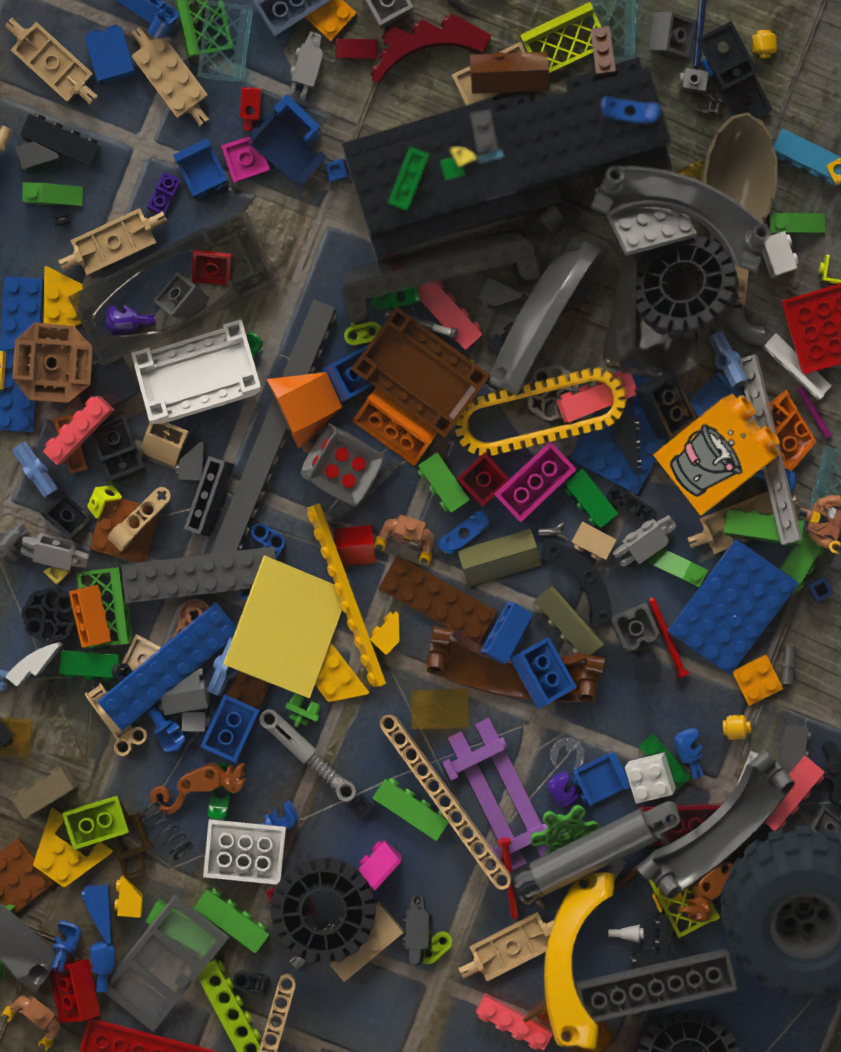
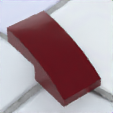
M336 39L335 58L377 59V40Z

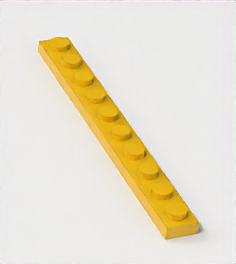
M319 503L307 507L308 519L313 523L315 538L322 547L320 549L321 554L327 561V570L329 575L333 577L335 592L340 596L341 608L347 615V625L353 631L355 637L354 644L360 650V660L368 672L367 679L373 687L385 685L383 673L321 505Z

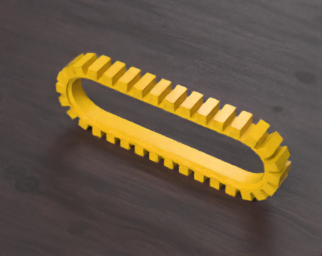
M587 368L581 371V378L579 371H575L569 374L570 380H568L567 374L558 376L559 383H557L556 377L546 379L547 386H545L544 379L536 381L534 383L536 389H534L532 382L524 384V392L521 390L518 396L511 395L505 389L499 391L500 398L498 391L490 392L488 394L489 400L486 394L477 396V401L475 398L471 401L462 416L455 423V425L462 426L455 429L456 436L464 435V438L459 442L463 447L470 443L469 452L474 454L479 448V456H481L484 452L488 455L490 449L493 456L501 452L500 446L503 453L511 451L513 449L512 443L514 450L524 447L523 441H525L526 447L535 445L534 438H536L537 444L545 443L547 441L546 435H548L549 442L555 441L559 438L557 432L560 433L561 439L570 436L569 429H571L572 436L580 435L582 433L581 427H583L584 433L591 432L593 430L592 424L595 425L596 430H600L605 427L604 421L610 426L616 422L615 417L619 419L624 411L620 408L626 407L627 399L620 397L627 394L626 387L618 388L623 381L619 376L612 380L614 372L607 370L603 375V368H595L592 375L591 369ZM590 381L603 382L611 388L614 395L612 409L604 415L494 442H481L473 437L469 430V419L475 410Z

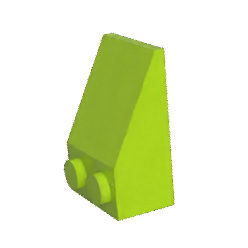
M118 795L69 809L62 813L73 850L129 833Z

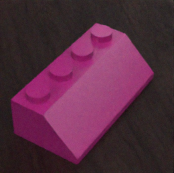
M549 442L494 495L518 521L522 522L577 469L552 442Z

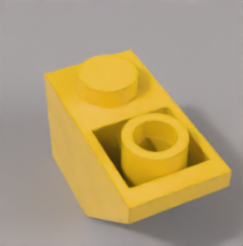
M390 611L383 619L385 623L381 627L377 625L370 633L372 635L370 640L386 655L400 641L399 613L397 611L394 614Z
M122 875L116 883V891L119 892V899L115 900V911H118L117 916L141 918L144 896L129 878Z

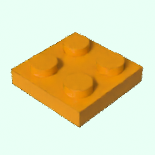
M330 0L304 18L332 42L357 12L344 0Z
M766 654L732 672L748 706L783 689Z

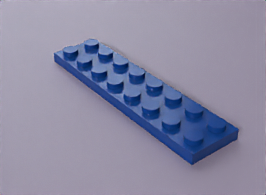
M4 276L0 351L6 352L4 390H0V430L34 432L36 400H29L13 380L15 340L33 323H41L44 279Z
M215 602L100 698L97 703L119 729L123 731L158 702L165 693L183 681L227 644L229 637H234L237 627Z

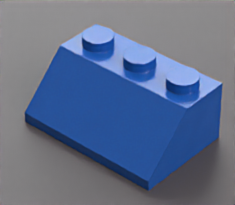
M549 637L511 657V662L537 709L577 688Z

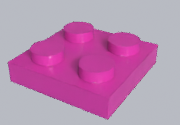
M249 136L221 146L234 183L270 171L267 160L247 143L250 139Z

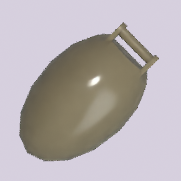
M749 113L729 118L714 136L707 150L700 176V182L726 194L762 222L770 212L777 188V156L773 150L772 136L764 123ZM710 232V242H712L713 240L719 242V240Z

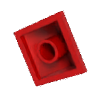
M193 250L192 282L230 286L233 264L232 254Z
M372 525L337 528L334 530L335 546L343 566L376 563Z

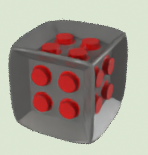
M329 423L310 450L300 475L325 492L356 507L376 478L382 466L384 455L360 439Z

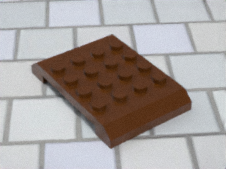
M398 307L394 309L351 369L443 437L447 436L490 377L489 373Z

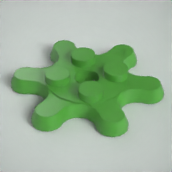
M580 805L574 806L566 816L556 815L552 811H547L543 816V822L547 825V828L541 832L533 833L530 842L533 846H549L546 850V855L599 829L600 825L596 821L582 822L586 812Z

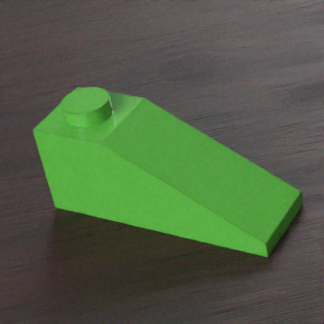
M23 182L22 202L34 205L83 206V187Z
M825 213L769 214L767 216V226L770 229V235L784 231L786 235L826 233Z
M663 548L646 561L697 587L701 586L708 572L707 569Z

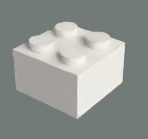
M785 231L770 236L762 251L770 278L789 273L797 268L796 264H799L796 253H792L790 247L792 246L790 235H786Z
M665 752L628 761L625 766L636 804L673 795L676 787Z

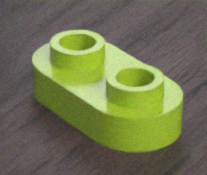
M376 322L351 326L344 333L345 341L352 346L370 343L376 334L370 335L369 330L374 328L377 334L381 326ZM352 333H356L358 337L357 339L352 340L350 338V335Z
M440 931L432 937V948L430 949L432 955L428 957L425 955L426 951H424L423 963H434L450 949L452 937L448 932ZM442 937L447 940L444 944L439 942V939Z

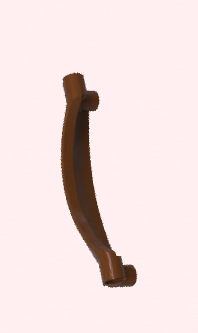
M433 626L427 671L430 674L476 690L505 697L532 700L511 660L506 664L497 663L480 652L483 646L470 640L458 630ZM582 653L560 657L577 688L552 702H594L599 674L603 672L605 658Z

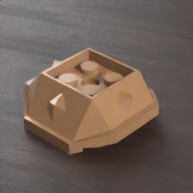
M33 323L15 340L13 380L29 400L69 403L90 385L93 346L74 326ZM48 358L54 360L53 368L47 366L46 361Z

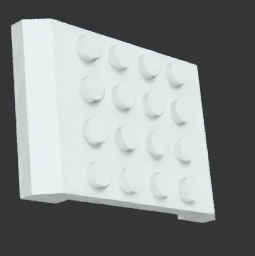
M241 319L224 324V328L154 350L146 348L131 353L151 424L170 422L254 396L262 390Z

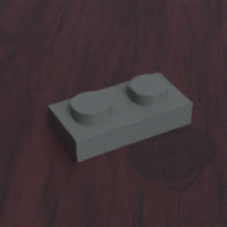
M490 110L471 113L470 116L478 153L497 150Z

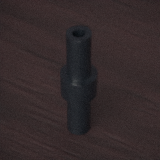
M447 0L450 6L456 7L466 16L472 11L460 0Z

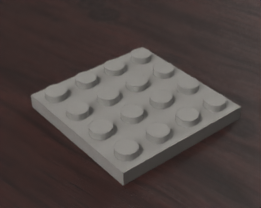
M600 187L596 188L595 193L598 192ZM640 207L623 211L614 216L606 214L626 256L694 238L697 234L689 216L670 209Z

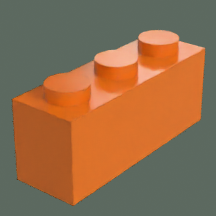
M98 585L69 591L81 647L111 641L110 630L106 622V612L102 605V595Z

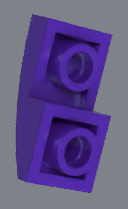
M163 172L155 192L147 205V209L156 214L163 211L165 215L177 192L181 179Z

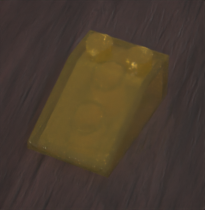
M468 688L411 689V729L469 727Z

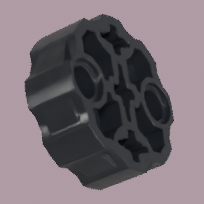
M47 587L46 589L37 590L28 597L25 606L22 607L21 617L24 620L25 630L30 636L35 637L41 642L54 643L59 640H65L73 634L76 621L70 595L60 588ZM35 596H44L41 600L42 604L33 605L37 600ZM49 596H50V601H49V602L52 604L53 607H51V606L49 605V603H48ZM65 597L70 600L69 608H64L61 605V601ZM33 608H39L43 615L39 611H33ZM47 610L49 612L54 611V620L52 618H47V616L49 615ZM60 614L63 619H69V622H63L58 615ZM33 622L40 624L39 632H34L31 629ZM49 622H50L51 625L54 627L53 634H52V627L50 626ZM68 625L67 629L65 630L66 634L62 633L57 635V633L60 631L59 626L64 627Z

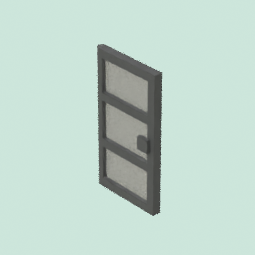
M174 894L109 976L108 991L105 993L154 1032L229 937L181 897Z

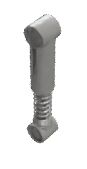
M266 709L260 716L261 725L303 764H310L312 766L311 769L314 768L315 772L319 773V776L321 775L323 779H326V783L329 782L331 784L330 787L334 789L340 800L348 802L355 797V785L346 778L343 779L341 775L336 774L335 770H332L331 766L327 765L328 763H324V759H320L316 749L285 721L276 710ZM266 714L274 715L275 722L273 724L266 723L264 719ZM276 726H280L291 737V739H289ZM348 786L351 788L352 793L349 796H344L341 793V789Z

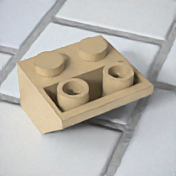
M168 422L163 424L149 423L140 453L175 467L190 432Z

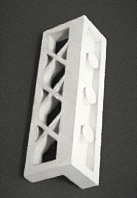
M775 333L762 347L817 400L821 399L824 393L831 387L817 371L803 375L796 352L778 334Z

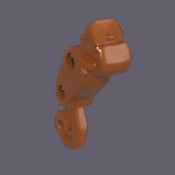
M209 763L187 772L177 783L180 793L176 802L172 806L161 804L157 811L167 810V814L177 812L183 805L186 795L190 792L213 791L219 786H224L231 793L239 792L245 786L247 780L244 777L246 775L245 763L239 764L235 769L234 764H231L226 772L217 763ZM157 786L150 793L152 804L159 801L158 794L163 795L164 802H169L171 799V793L165 786Z
M744 843L734 852L735 856L743 859L745 857L743 849H746L751 843ZM723 861L698 880V886H695L696 882L692 884L691 889L695 898L686 899L685 902L688 906H682L679 912L687 915L692 921L705 922L709 920L712 915L710 902L722 892L723 885L728 880V872L733 864L729 861Z

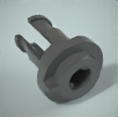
M18 521L14 522L15 525L0 540V559L6 563L10 560L12 562L16 561L17 557L14 553L22 544V538L31 533Z

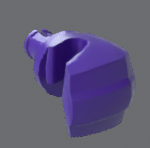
M123 305L122 313L115 306H110L105 314L107 328L111 335L115 337L133 334V332H137L138 326L156 325L155 314L138 315L136 309L131 310L126 305Z
M563 771L548 781L547 790L558 807H566L568 813H570L572 808L577 805L575 801L579 796L577 793H574V786H571L567 792H564V787L569 781V775L566 771Z

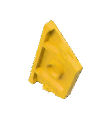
M44 266V323L71 325L74 327L83 324V284L48 266Z
M330 642L315 682L316 687L326 700L331 702L370 693Z

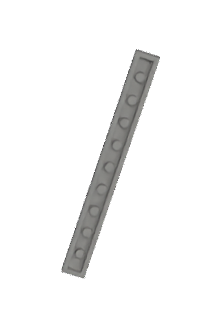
M753 354L741 358L740 367L747 379V383L743 386L745 395L756 411L752 419L760 429L767 426L776 434L758 356ZM778 445L776 449L780 455L766 465L763 470L781 544L787 545L801 541L802 537L780 446Z

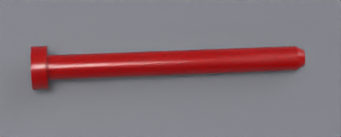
M654 597L650 598V607L678 671L676 676L679 679L690 674L689 670H685L656 599Z
M504 837L498 839L497 842L502 850L503 864L510 873L512 871L509 851L511 838ZM511 883L507 888L511 918L515 920L518 919L519 915L516 894Z

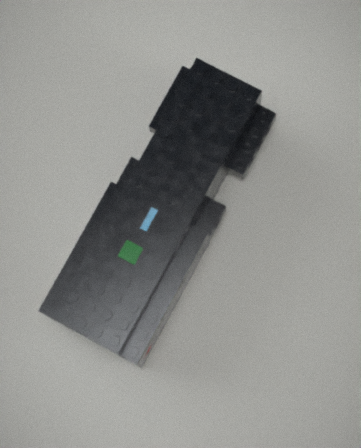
M639 57L615 64L616 76L597 78L596 70L564 80L566 92L531 102L528 91L496 101L488 98L342 143L343 153L376 261L380 262L517 220L525 215L548 209L553 205H561L562 201L557 187L588 177H593L596 188L600 187L608 169L613 166L671 171L673 167L667 149L672 140L650 68H642ZM609 96L618 100L657 103L660 106V115L653 123L611 119L602 112V100L604 97ZM627 106L624 109V113L627 116H633L636 110L632 106ZM490 110L498 149L478 153L470 114ZM411 147L429 154L406 211L389 204V200ZM455 147L465 148L473 152L477 160L459 168L451 149Z

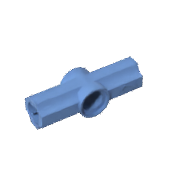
M723 331L712 334L708 341L716 355L715 364L717 368L723 369L732 389L744 386L747 383V379L740 367V355L736 351H732Z
M26 441L12 450L23 466V471L30 481L34 482L44 498L58 490L57 485L47 473L46 466L39 457H36Z
M229 637L223 654L218 656L213 663L215 672L207 691L217 696L223 695L229 679L233 678L238 672L236 669L223 665L233 640L232 637Z

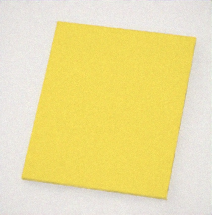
M263 556L223 665L310 698L342 612L341 599L335 592L334 584Z

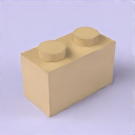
M581 522L571 542L574 543L573 548L581 552L587 550L591 552L590 557L601 561V559H607L616 539Z

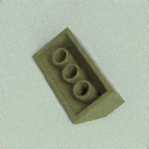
M550 586L534 600L536 603L534 607L541 615L545 613L549 617L547 622L553 629L558 627L562 632L560 634L561 638L566 643L570 641L574 645L572 650L576 654L591 655L604 645L553 586Z

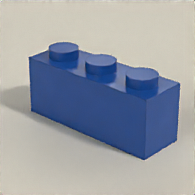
M507 602L480 652L497 663L506 664L509 662L511 657H513L514 648L522 640L524 630L530 626L533 614L515 602Z

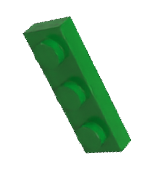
M410 147L389 204L406 211L408 210L429 154Z
M654 734L650 735L639 745L647 756L665 752L676 790L691 778Z

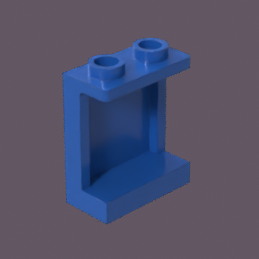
M111 25L105 31L99 32V30L89 32L88 36H85L99 84L136 73L122 26Z
M288 94L273 107L280 119L289 111L309 130L304 137L307 145L310 143L314 144L321 137L320 126Z
M208 138L173 155L194 199L197 197L198 199L205 198L209 195V191L213 189L219 191L225 188L226 183L229 182Z
M718 372L689 402L696 417L699 418L724 397L733 393L738 398L741 395L744 396L745 392L740 387L732 389L725 373L721 374Z
M614 751L573 770L574 776L571 777L575 786H580L583 792L580 796L584 804L588 803L590 807L623 789L626 790L631 787Z

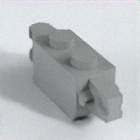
M310 32L305 44L302 43L301 48H297L295 54L297 63L296 66H292L289 75L292 78V86L289 93L291 98L296 94L297 85L304 87L300 95L301 101H305L309 88L315 89L324 58L323 52L320 49L322 36L318 33Z
M669 515L657 522L654 519L645 522L641 528L629 533L622 540L623 544L613 551V555L618 558L630 551L619 560V564L626 566L634 560L641 564L668 544L669 539L667 535L676 527L675 522Z
M40 533L38 538H22V545L24 546L20 549V553L33 558V562L69 571L72 566L83 568L87 566L89 554L76 550L77 544L73 540Z

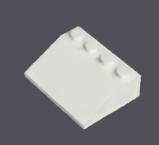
M209 819L203 877L277 885L282 877L286 827Z

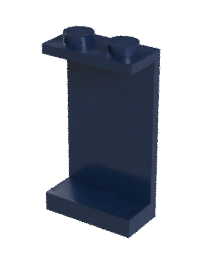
M276 111L271 115L267 113L260 121L263 123L259 129L255 127L248 135L250 139L247 143L298 188H301L327 156L322 152L320 154L316 153L276 118Z

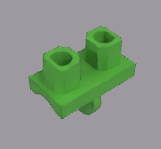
M295 693L285 707L299 714L297 716L291 713L289 717L296 721L294 727L297 728L299 723L307 726L308 720L302 718V716L317 722L320 716L318 713L321 705L311 701L308 709H304L300 706L305 697Z

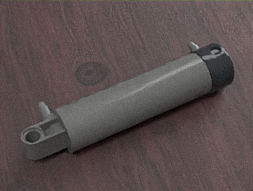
M665 802L646 812L643 808H640L557 850L510 871L511 882L516 894L525 905L535 902L540 909H544L545 905L542 898L620 860L658 841V839L664 846L669 845V840L664 831L679 824L680 816L677 805L674 802Z

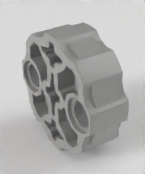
M559 365L541 367L533 372L527 383L532 382L534 389H536L534 383L537 381L536 375L539 372L545 373L547 379L556 377V381H558V375L567 374L568 379H570V372ZM573 385L572 388L570 386L561 388L555 394L556 398L551 396L544 399L549 392L541 396L526 397L527 407L531 413L536 414L542 420L552 422L553 420L563 419L558 411L556 400L561 398L559 394L564 390L571 391L572 393L579 391V385ZM532 397L536 401L540 400L542 402L540 404V409H538L537 407H532L534 403ZM552 400V403L547 405V411H544L545 403Z

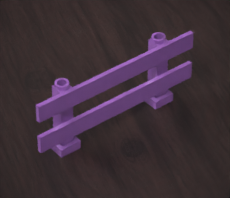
M487 718L475 724L485 746L471 751L462 731L448 737L458 759L452 762L450 759L443 761V765L451 780L457 778V773L464 770L497 839L511 838L509 851L512 869L514 870L526 864L520 849L531 844V835L545 830L547 825L545 823L541 824L505 751L508 747L503 737L499 739L490 719ZM490 756L528 830L516 837L513 836L477 764ZM491 844L490 846L498 858H503L501 847L496 846L493 848ZM536 846L540 857L545 855L549 846ZM490 859L493 866H496V862Z

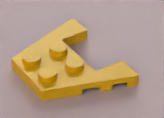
M52 808L33 866L65 888L112 854L113 851L101 842L97 843L88 857L76 849L73 850L72 846L55 835L64 822V818L61 813Z

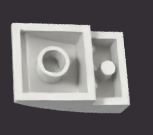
M57 642L36 650L21 660L5 677L16 686L22 685L31 673L35 676L41 674L64 643Z

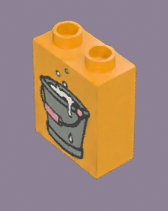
M732 393L724 397L653 454L700 516L715 507L780 455L776 449L780 444L778 437L767 426L760 429L752 419V416L756 414L753 405L742 395L736 398Z

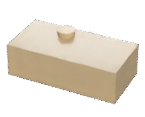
M380 901L375 903V923L366 943L354 955H349L340 962L333 961L329 964L343 982L403 934V928Z

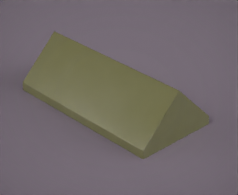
M531 528L458 550L468 587L542 565Z

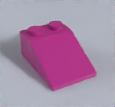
M385 839L382 843L378 841L372 847L373 853L369 857L365 855L359 862L361 865L359 871L374 890L401 862L402 855Z

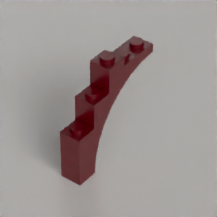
M453 13L449 17L445 16L441 23L443 29L421 19L420 23L416 22L411 30L414 33L413 35L392 25L390 29L386 28L382 35L384 39L383 45L387 46L388 49H383L379 57L381 59L379 66L375 65L370 73L372 76L371 81L379 85L386 73L395 64L408 55L425 48L456 46L483 54L492 35Z

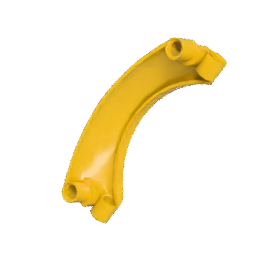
M606 872L591 873L571 884L561 902L550 931L544 965L545 997L554 1038L561 1047H575L578 1045L584 1049H596L598 1026L587 1014L577 996L572 978L571 959L575 938L582 923L597 905L613 896L615 874ZM580 879L586 881V888H582L579 885ZM563 1032L569 1035V1042L562 1040L561 1035Z

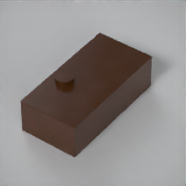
M496 52L494 54L470 55L472 94L549 90L547 52Z

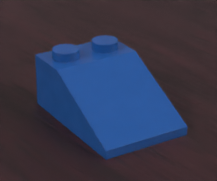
M368 345L322 369V372H327L340 403L373 386L351 370Z
M224 694L200 747L236 763L259 710Z

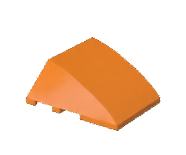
M327 372L266 379L291 430L290 432L298 449L342 408Z
M785 390L773 399L769 405L776 434L780 441L779 446L784 467L792 471L817 441L806 422L802 419L788 391Z

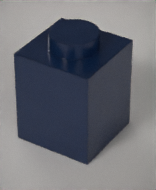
M821 576L805 585L813 601L816 603L834 594L825 576Z

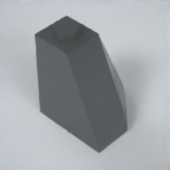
M199 668L166 692L161 700L158 701L160 712L163 711L164 715L208 708L211 703L204 669Z

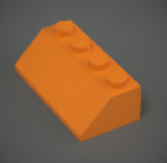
M378 388L374 389L352 421L413 466L416 465L438 434V432Z

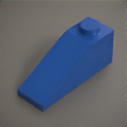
M110 884L86 885L85 890H82V901L86 903V908L106 943L111 944L113 933Z

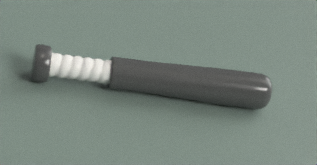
M387 310L385 312V320L389 318L393 310ZM410 316L432 333H442L450 336L451 339L457 337L458 329L455 327L450 329L436 325L434 322Z

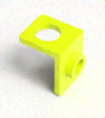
M825 255L824 262H821L819 266V274H822L820 282L841 283L839 279L826 278L830 255Z
M113 485L95 487L87 507L95 518H99L106 502L121 500L122 496ZM105 491H111L115 496H109Z

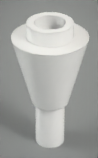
M639 924L622 928L621 930L609 929L608 937H621L622 939L640 944V940H644V928H641Z

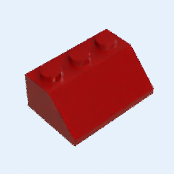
M89 959L68 961L65 963L63 972L58 971L60 965L58 963L56 971L52 970L49 976L59 1022H81L100 1016Z

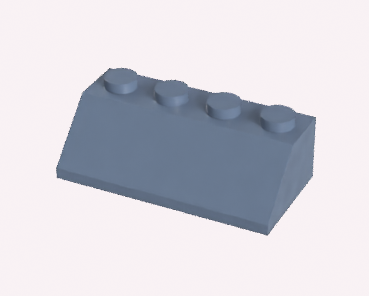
M254 0L252 3L273 35L276 36L330 0Z

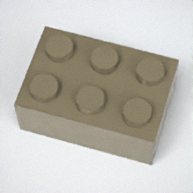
M59 765L48 772L49 777L45 778L43 775L31 783V788L25 786L15 793L16 797L12 800L24 819L78 786L67 766L61 768Z

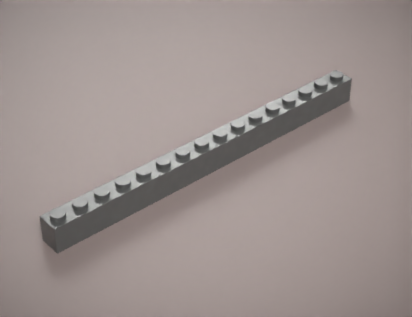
M313 299L282 377L314 373L316 368L313 366L315 359L319 360L323 351L320 348L322 341H327L330 331L327 329L330 323L334 324L337 316L334 307ZM275 397L272 400L210 554L241 551L243 548V544H241L243 536L247 537L250 531L249 521L250 519L254 520L258 509L255 506L257 501L261 502L265 491L262 489L264 484H268L271 479L272 473H270L272 465L276 466L279 455H277L279 447L283 449L287 438L284 435L286 430L290 431Z

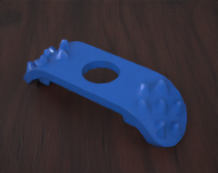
M609 96L604 97L602 100V112L611 119L653 123L660 115V106L657 103L618 100ZM627 106H632L635 108L636 113L633 116H627L624 113V109Z
M478 510L447 535L440 538L438 546L442 552L448 555L453 554L483 532L489 525L487 515L483 511ZM462 528H467L470 531V535L466 539L459 537V531Z

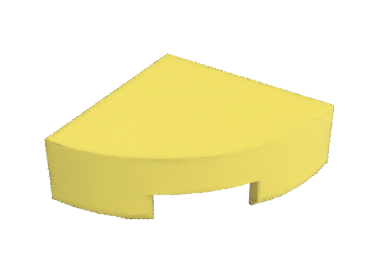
M455 147L451 149L459 168L477 160L473 152L465 148Z
M49 567L43 572L58 585L71 571Z

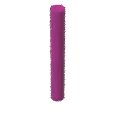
M804 386L796 389L824 438L832 436Z

